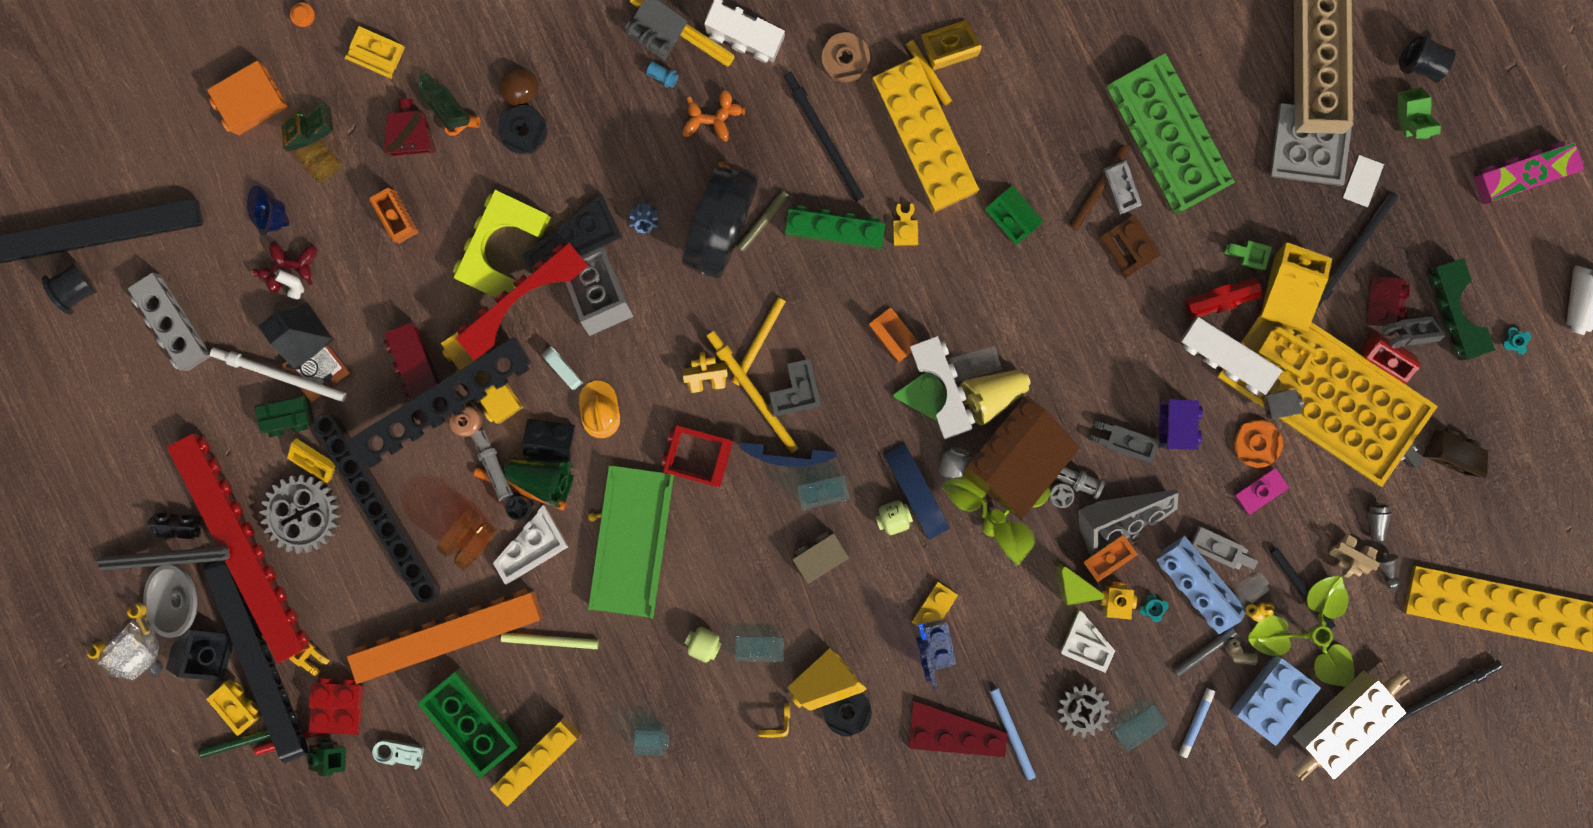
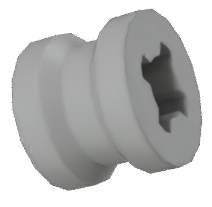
M1057 483L1051 486V494L1048 499L1052 505L1066 508L1073 503L1074 492L1070 486Z

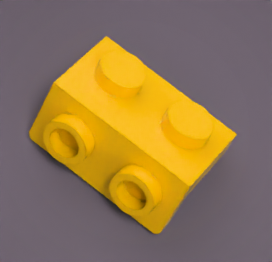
M1284 325L1273 327L1257 353L1301 378L1314 356H1317L1320 351L1315 348L1316 344L1306 338L1300 340L1293 335L1294 331Z
M232 679L220 685V688L206 699L237 736L262 716L258 705L253 700H249L244 694L243 687Z

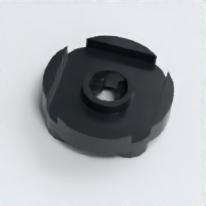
M519 105L504 112L499 120L498 133L504 146L511 152L520 155L534 154L546 141L548 134L547 122L535 108ZM527 124L529 133L519 136L520 132L517 130V127Z
M863 692L823 707L824 718L830 730L845 737L853 736L865 730L872 716L870 701ZM847 705H850L854 714L848 715L845 718L841 708H846Z

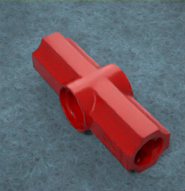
M1257 278L1248 279L1185 299V307L1190 319H1194L1196 316H1206L1214 312L1220 313L1236 308L1239 304L1262 298V289Z

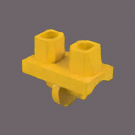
M704 351L699 352L700 359L691 360L692 367L683 368L684 383H687L691 393L703 391L702 380L711 379L713 389L725 388L727 364L725 362L716 363L715 357L706 358Z

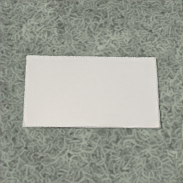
M1359 155L1343 198L1368 207L1384 164Z

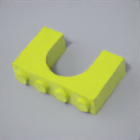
M497 190L493 194L490 193L484 204L486 210L483 216L480 215L475 222L474 229L476 231L473 238L469 237L464 246L465 255L462 260L459 259L453 270L456 273L455 279L495 298L504 290L507 293L515 288L513 283L516 280L497 272L488 263L485 247L490 235L502 227H516L541 239L551 219L549 215Z

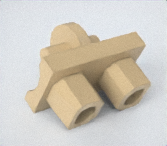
M1349 534L1343 536L1337 545L1330 548L1328 553L1339 559L1338 566L1343 568L1342 576L1349 578L1352 574L1360 577L1362 573L1368 574L1373 569L1378 570L1380 563L1375 561L1378 550L1371 546L1362 547L1360 552L1355 550L1357 540Z

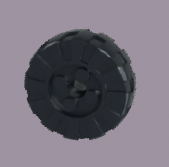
M725 162L718 163L692 219L681 262L684 266L697 273L714 278H720L723 275L733 250L737 245L742 226H744L748 210L758 186V176L737 165Z

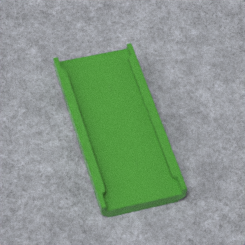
M1166 53L1106 86L1174 214L1182 212L1235 183Z
M609 465L588 610L654 618L674 475Z

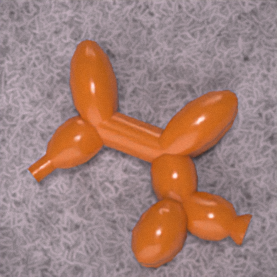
M723 90L719 96L722 107L717 110L716 114H701L700 107L693 102L691 97H688V113L691 118L683 128L684 137L693 135L700 126V123L714 125L719 139L727 142L729 133L723 121L728 118L729 114L733 116L745 115L746 107L732 104L730 92Z

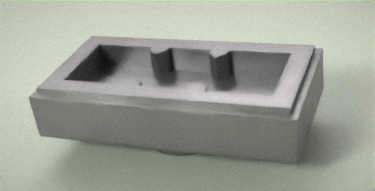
M1121 160L1102 169L1118 214L1121 215L1142 205L1126 160Z

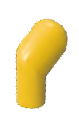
M1260 602L1256 606L1254 604L1248 605L1245 611L1252 620L1260 622L1265 619L1266 615L1272 616L1275 608L1272 603Z

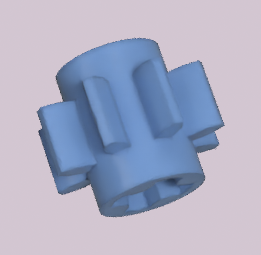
M638 204L635 210L630 209L629 226H634L638 233H650L653 227H658V210L653 211L651 204Z

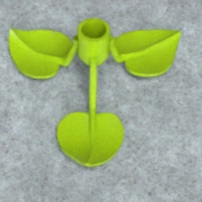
M956 477L946 481L941 488L961 510L967 512L976 511L983 505V513L981 515L984 518L981 526L982 531L987 536L994 537L1004 553L1016 564H1020L1034 545L1035 538L1031 529L1021 522L1012 524L1010 520L1006 521L1005 517L1009 513L1007 509L1004 512L998 509L988 512L987 501L983 498L986 493L966 477ZM1051 485L1033 507L1041 506L1048 500L1051 494Z
M1330 576L1318 581L1310 588L1307 594V606L1310 610L1319 612L1318 619L1320 624L1313 625L1308 633H1288L1289 626L1283 618L1275 615L1266 616L1263 621L1257 622L1248 635L1249 643L1256 650L1264 654L1280 656L1291 648V642L1288 637L1309 639L1312 643L1322 646L1323 654L1318 655L1314 660L1316 676L1327 684L1346 687L1354 680L1352 656L1344 646L1334 644L1327 650L1333 639V634L1328 627H1325L1326 622L1323 619V615L1331 619L1338 618L1348 608L1349 599L1343 578L1341 576Z

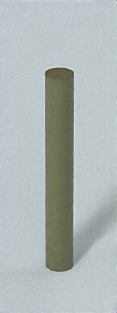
M781 190L738 243L737 247L744 252L787 200L789 195L785 191Z

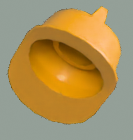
M604 381L587 383L579 395V408L584 429L596 438L612 436L620 425V413L615 390Z

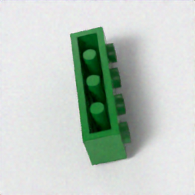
M794 206V210H788L785 236L877 250L882 248L886 223H881L880 218L866 217V220L856 219L857 215L842 213V217L833 216L832 211L821 209L818 210V213L808 212L809 208Z

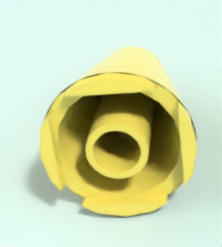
M1019 369L967 379L960 384L966 400L963 401L964 405H970L974 421L982 426L989 423L1028 392L1030 379L1026 372H1022Z

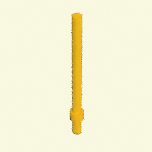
M715 331L709 333L706 337L717 350L716 355L721 361L724 360L791 454L795 452L798 446L778 418L773 417L770 407L731 355L733 353L728 345H724Z

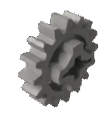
M1082 683L1081 689H1077L1075 685H1072L1073 692L1069 693L1065 690L1064 694L1067 697L1065 699H1058L1063 704L1062 707L1056 708L1057 712L1063 714L1058 717V720L1060 722L1066 721L1063 728L1066 731L1072 728L1071 734L1076 736L1078 731L1082 738L1086 737V732L1095 736L1094 730L1097 728L1103 731L1101 723L1109 722L1104 717L1105 714L1111 713L1108 708L1104 707L1109 704V701L1107 699L1101 700L1104 693L1099 691L1095 694L1096 687L1093 685L1089 690H1087V686ZM1083 695L1091 696L1096 700L1087 701ZM1074 699L1072 708L1068 709L1069 704ZM1080 702L1087 708L1086 718L1080 713L1082 707ZM1099 712L1096 720L1093 722L1095 714ZM1079 720L1083 722L1084 726L1076 725L1071 721Z

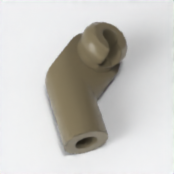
M1230 639L1226 643L1225 650L1234 663L1256 666L1258 661L1257 653L1244 652L1240 646V641L1237 639Z

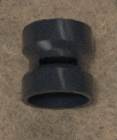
M524 495L510 498L505 506L507 516L513 520L527 518L533 510L532 501Z

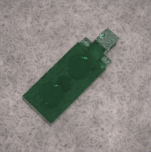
M428 73L421 74L416 84L420 90L419 92L445 127L451 130L468 125L470 121L469 115L444 84H436Z

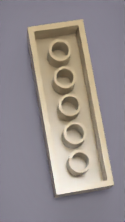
M1294 0L1295 132L1344 134L1353 126L1352 0Z

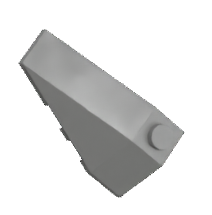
M1169 490L1104 500L1080 509L1079 529L1090 556L1092 557L1122 535L1126 539L1129 537L1135 539L1140 535L1139 531L1148 524L1155 525L1178 509V491Z

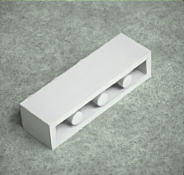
M1198 316L1195 317L1180 339L1184 343L1183 349L1193 355H1196L1198 352L1205 356L1203 360L1205 363L1215 369L1218 365L1226 370L1224 374L1236 382L1238 379L1243 380L1247 383L1245 388L1256 395L1259 392L1266 395L1283 371L1275 364Z

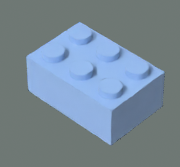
M1277 655L1272 656L1231 709V712L1277 746L1321 688L1283 658Z

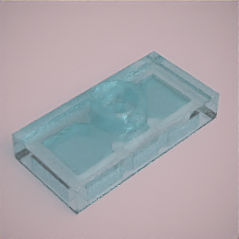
M736 636L735 661L784 662V637Z
M1152 704L1113 731L1126 751L1129 752L1168 726L1156 706Z

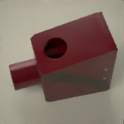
M399 99V113L387 114L384 153L390 157L435 153L436 150L426 114L422 111H414L413 99Z

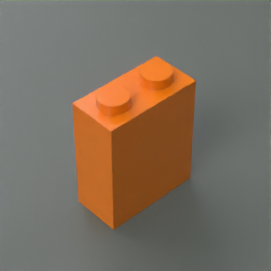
M259 61L250 64L207 89L211 96L208 98L210 104L216 111L219 110L223 117L221 119L222 125L228 132L231 131L236 135L243 134L289 107L266 66Z

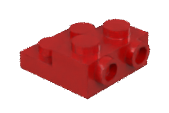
M318 678V683H311L309 733L359 735L364 686L357 685L355 680H342V684H333V679Z

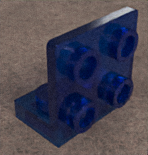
M947 619L918 625L920 634L915 635L926 682L931 681L933 689L938 688L934 670L956 666Z

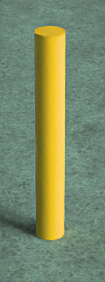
M909 41L906 44L913 58L918 57L932 88L943 105H948L952 102L949 94L915 41Z

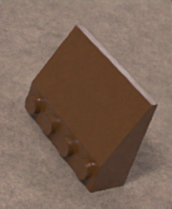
M1026 395L966 467L963 476L1022 521L1077 453L1080 446L1043 407Z

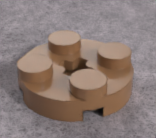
M849 32L838 33L832 36L825 44L821 57L822 65L832 80L844 83L853 82L866 73L870 62V51L866 42L855 36V34ZM844 51H847L848 55L853 56V59H850L848 64L839 60Z

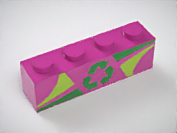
M1565 141L1550 145L1551 150L1543 153L1542 149L1527 153L1528 158L1520 161L1519 157L1504 161L1505 166L1497 169L1496 165L1481 169L1482 174L1473 178L1482 204H1487L1585 170L1576 143L1566 145Z

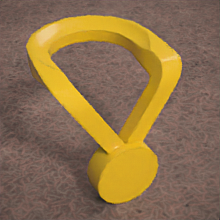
M784 704L783 730H759L758 736L767 738L786 737L789 733L791 704Z

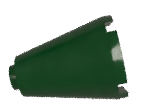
M513 457L510 461L506 462L503 471L507 481L556 508L561 507L558 504L561 500L566 501L574 480V475L570 474V468L574 469V464L568 460Z

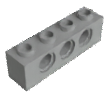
M151 273L128 288L131 293L130 299L132 303L142 310L144 322L156 332L158 344L163 349L166 348L170 355L169 361L175 369L189 371L211 357L209 349L161 274ZM155 297L159 300V305L156 309L152 307V300ZM170 318L172 326L167 330L165 328V320ZM180 338H183L185 341V347L182 350L177 345Z

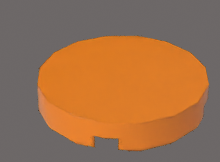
M1250 420L1242 424L1235 432L1233 439V449L1237 458L1245 465L1254 468L1267 467L1278 459L1283 448L1280 432L1271 422L1264 420Z

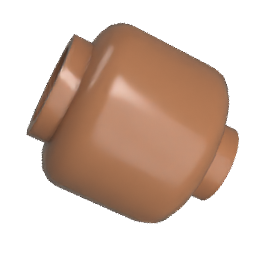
M465 405L467 409L456 416L453 413L450 414L448 419L449 427L456 435L468 437L475 434L481 428L482 416L480 411L473 406Z

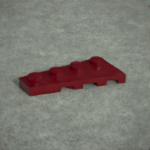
M913 699L909 749L1005 757L1006 731L969 720L963 716L946 712L940 708L929 706Z

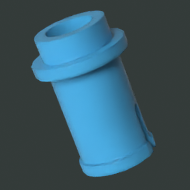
M654 61L650 63L646 71L647 76L664 83L666 88H673L679 77L675 70L670 71Z

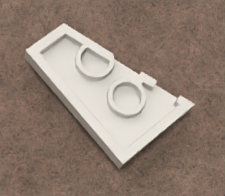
M545 505L538 510L535 517L524 526L523 531L494 561L493 564L504 584H509L569 547Z

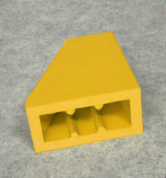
M831 648L787 687L793 694L790 697L791 700L799 708L803 706L809 711L862 693L867 689L843 659Z

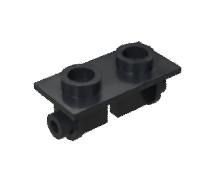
M158 512L153 514L146 523V526H150L149 532L154 534L155 537L173 538L174 530H177V538L194 540L201 535V529L197 528L203 518L201 516H193L192 514L174 515L168 512Z

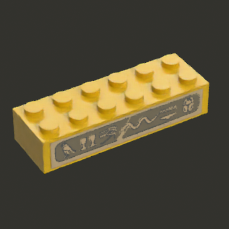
M918 57L874 76L872 79L874 89L932 213L976 194L979 188Z

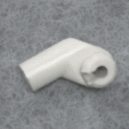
M281 269L277 271L274 280L287 285L290 288L287 295L298 300L301 297V293L304 292L300 279Z

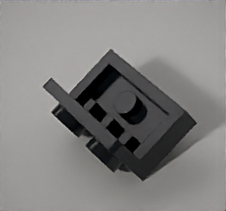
M527 418L522 439L523 455L530 458L571 461V449L576 430L575 425Z

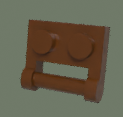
M1135 214L1098 238L1101 244L1104 243L1122 270L1121 275L1124 279L1161 255ZM1115 235L1118 236L1135 263L1133 265H1129L1112 238Z

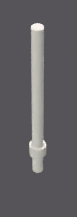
M215 347L210 351L211 357L226 361L227 365L236 368L240 366L344 402L347 397L345 392L242 357L240 353L234 351L229 353Z

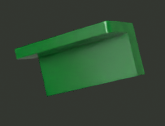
M1014 186L1009 187L985 208L986 212L1016 246L1043 223V219Z

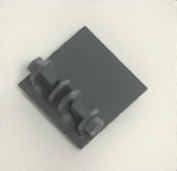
M644 0L632 22L629 21L626 24L625 33L665 61L687 25L688 20L660 0Z

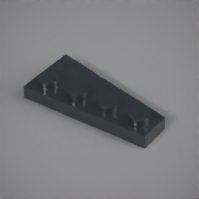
M599 194L595 200L584 206L576 215L567 222L565 221L557 230L546 236L523 255L531 274L534 272L532 267L542 258L545 261L549 260L553 256L551 251L560 243H563L564 246L570 243L582 257L622 239L603 194Z

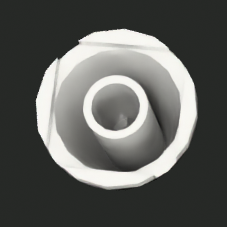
M1575 265L1572 274L1566 324L1571 326L1570 331L1585 335L1586 331L1591 332L1593 330V270Z

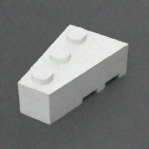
M714 0L704 23L706 32L710 35L709 39L719 44H722L723 41L732 45V49L740 53L748 51L755 54L754 58L761 62L767 63L769 60L774 63L785 37V31L758 17L755 19L744 14V10L738 7L735 10L721 4L723 0Z

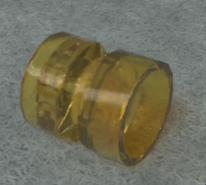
M320 137L310 139L295 153L296 159L302 166L309 167L308 173L317 183L324 182L332 177L342 166L341 161L334 153H328L329 147Z

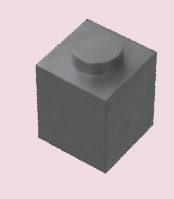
M1297 389L1262 396L1267 420L1302 413L1303 399L1300 393L1297 394Z

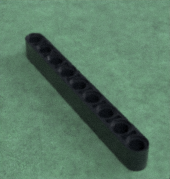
M187 200L1 235L0 264L204 225L199 200Z
M334 414L319 415L313 422L316 434L412 594L421 603H428L436 599L440 593V586L368 465L360 467L346 445L345 441L351 437L341 420ZM327 418L332 423V428L328 432L323 428V422ZM338 439L344 442V450L342 452H338L335 447ZM350 460L355 461L357 464V469L354 473L348 470ZM362 481H366L369 484L367 494L363 493L360 489ZM376 501L382 506L380 514H376L372 509ZM387 522L392 523L395 528L392 535L387 534L385 531ZM399 543L404 544L407 548L405 556L400 555L397 551ZM411 564L419 567L420 572L418 576H413L410 573ZM423 585L430 586L432 589L431 597H426L422 593Z
M225 560L205 563L203 565L205 576L279 759L283 763H288L309 753L307 741L266 640L261 637L262 633Z

